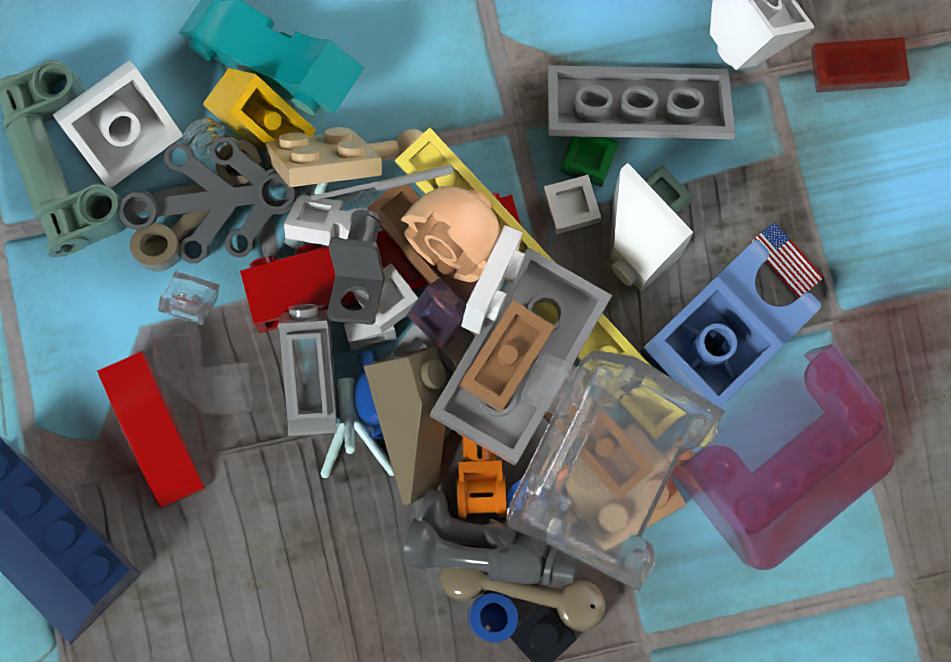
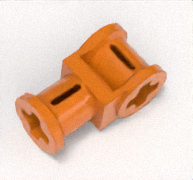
M461 435L463 462H458V519H466L468 514L497 513L499 518L506 517L505 475L502 474V460H497L496 454L482 446V458L479 459L477 457V443ZM472 496H492V497H476V498H472Z

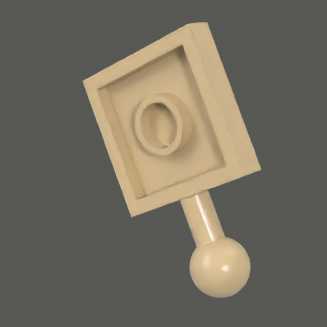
M344 127L330 128L324 131L325 135L307 137L303 133H286L281 135L278 141L266 142L267 161L275 168L289 187L382 176V161L397 159L423 132L416 129H408L401 132L393 141L368 144L355 131L352 132L351 129Z

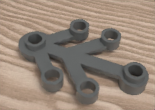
M223 136L217 138L210 147L212 159L220 165L229 164L253 184L234 187L195 158L194 150L190 145L179 142L170 145L164 153L166 165L173 171H182L207 191L155 198L146 191H135L126 195L121 200L119 216L127 227L141 230L155 223L157 218L161 216L210 210L196 231L183 239L179 246L181 257L186 262L195 264L208 256L210 251L209 244L237 206L256 204L242 227L230 232L225 239V247L230 255L244 257L254 249L255 237L272 214H285L291 211L297 197L302 194L301 186L289 187L275 168L265 170L241 151L236 139L230 136ZM221 142H227L233 147V155L230 159H223L219 156L218 146ZM176 148L183 149L187 154V161L183 166L175 164L172 159V153ZM274 182H280L285 185L287 194L284 199H276L272 196L271 186ZM137 201H143L148 205L149 213L147 217L142 218L135 213L134 205ZM237 234L245 236L248 241V247L244 251L235 249L232 244V239ZM189 241H197L201 244L202 253L199 257H193L188 253L187 244Z

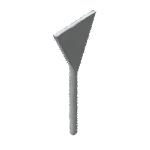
M452 165L441 166L387 180L312 195L311 199L313 201L341 196L372 188L382 191L451 175L454 172V167Z

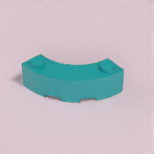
M200 0L178 32L190 41L187 47L200 58L210 61L213 57L228 68L256 74L280 97L293 102L299 109L310 115H315L317 111L335 113L364 69L363 66L330 39H319L297 31L293 36L284 32H276L272 29L274 22L271 18L262 14L243 0Z

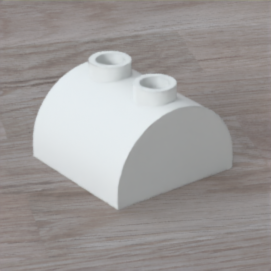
M129 60L53 114L55 120L109 188L118 184L183 136L141 73Z

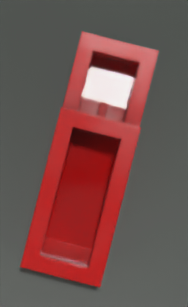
M141 351L97 370L121 428L160 508H164L204 490L205 486L148 357Z

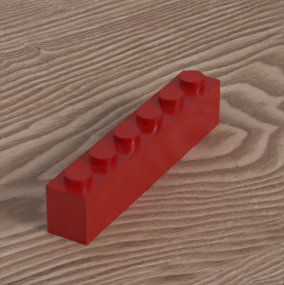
M492 193L521 225L512 195L500 197V194ZM379 231L376 243L379 247L383 269L392 264L412 290L430 286L384 231ZM321 244L305 245L296 249L294 256L279 260L275 256L262 257L252 261L249 264L250 268L240 270L253 322L260 334L278 329L281 314L288 313L291 306L315 304L318 306V310H328L336 277L328 246L322 247ZM352 291L343 296L341 304L344 308L349 309L360 306Z

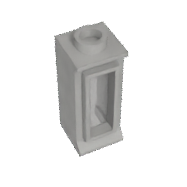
M315 304L291 306L288 313L281 314L278 322L288 436L337 433L339 417L331 323L327 316L328 310H318V306Z

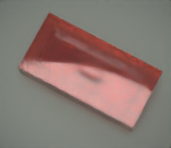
M904 37L816 43L811 49L816 93L903 87L910 81Z

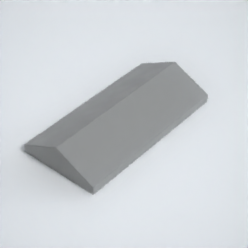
M548 65L549 136L734 139L735 125L728 69Z

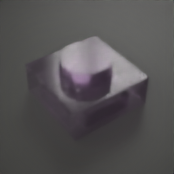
M439 278L426 287L407 316L441 349L450 343L462 328L466 304Z

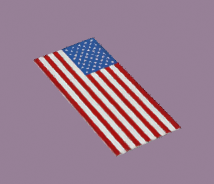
M775 222L750 242L759 240L768 249L770 256L766 262L798 298L824 278Z

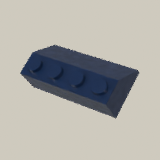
M0 436V572L72 644L141 573L11 441Z

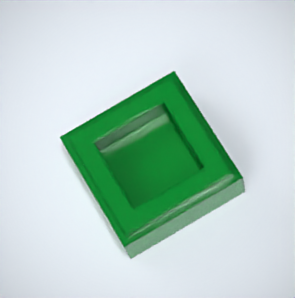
M572 136L560 167V172L574 178L589 175L591 184L603 187L619 142L607 137Z

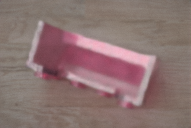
M835 344L813 348L804 354L809 361L804 373V383L807 391L824 411V414L751 473L736 452L722 445L708 446L690 460H674L667 466L739 559L751 568L770 570L777 567L878 483L893 468L895 451L884 408Z

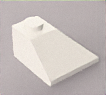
M712 0L710 35L718 45L717 50L721 58L727 64L733 66L735 70L762 63L815 28L795 0Z
M627 163L620 170L613 194L610 259L614 262L611 267L617 277L627 286L634 284L642 292L682 257L693 231Z

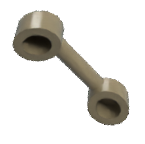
M237 140L241 151L264 168V163L254 145L247 141ZM228 143L220 150L219 156L223 159H230L233 155V147ZM215 164L217 174L234 187L253 185L229 164ZM210 210L185 213L170 228L163 224L153 223L147 228L137 230L132 235L130 241L132 255L147 270L158 272L173 267L180 259L179 246L182 240L199 227Z
M440 569V582L443 591L456 601L468 602L477 598L486 590L557 608L560 621L567 628L575 632L593 630L601 622L605 613L606 601L603 593L595 584L589 581L577 580L573 584L568 583L563 589L539 585L538 583L522 584L489 581L488 573L480 570Z

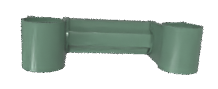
M56 60L46 61L19 74L9 75L0 79V106L5 117L2 125L7 134L31 202L35 219L43 224L49 241L46 250L50 257H62L76 253L87 245L116 235L126 228V225L119 216V204L122 198L108 186L102 184L90 185L85 189L70 194L45 122L55 119L53 114L84 93L86 88L81 79L66 64ZM67 80L63 91L52 95L54 86L60 81ZM112 201L110 213L104 218L96 219L98 207L104 202Z

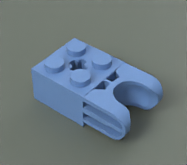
M754 240L640 350L646 359L704 418L720 410L821 308V303L811 293L807 292L791 304L781 307L769 305L761 299L755 287L756 273L770 255L768 249L759 240ZM709 341L716 347L712 353L713 355L705 348V344Z

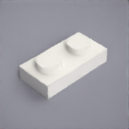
M504 225L466 305L461 327L480 334L487 318L496 321L507 296L506 293L500 291L506 278L512 281L516 279L525 258V254L518 251L523 232Z

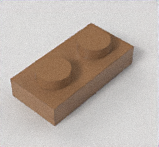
M513 300L460 382L459 387L497 411L502 412L555 326Z

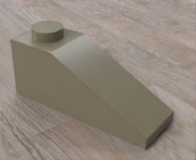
M437 345L393 354L364 366L403 505L411 504L425 497L428 489L438 490L446 425L429 415L444 391L447 381L445 367L441 362Z

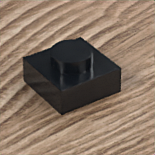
M545 605L538 608L509 637L531 662H554L577 640L549 607Z

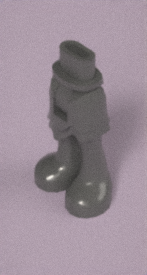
M433 489L427 490L423 499L419 520L414 519L411 522L404 547V563L407 566L420 569L433 567L474 569L487 572L489 581L522 584L539 582V585L550 586L552 580L573 584L582 556L580 551L563 548L562 540L555 539L552 544L551 537L541 532L514 526L505 521L501 523L490 518L489 524L479 525L456 519L451 515L447 495L442 491Z

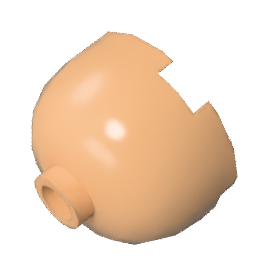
M442 186L425 193L410 207L401 220L409 224V227L404 232L406 239L422 257L433 266L441 259L449 266L458 270L454 278L467 282L479 280L501 231L496 215L491 210L492 204L489 199L475 189L467 191L459 187Z

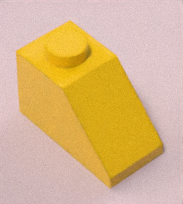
M228 68L203 103L208 110L233 132L265 152L266 142L278 141L279 137L283 134L303 133L307 137H311L316 132L315 128L253 73Z

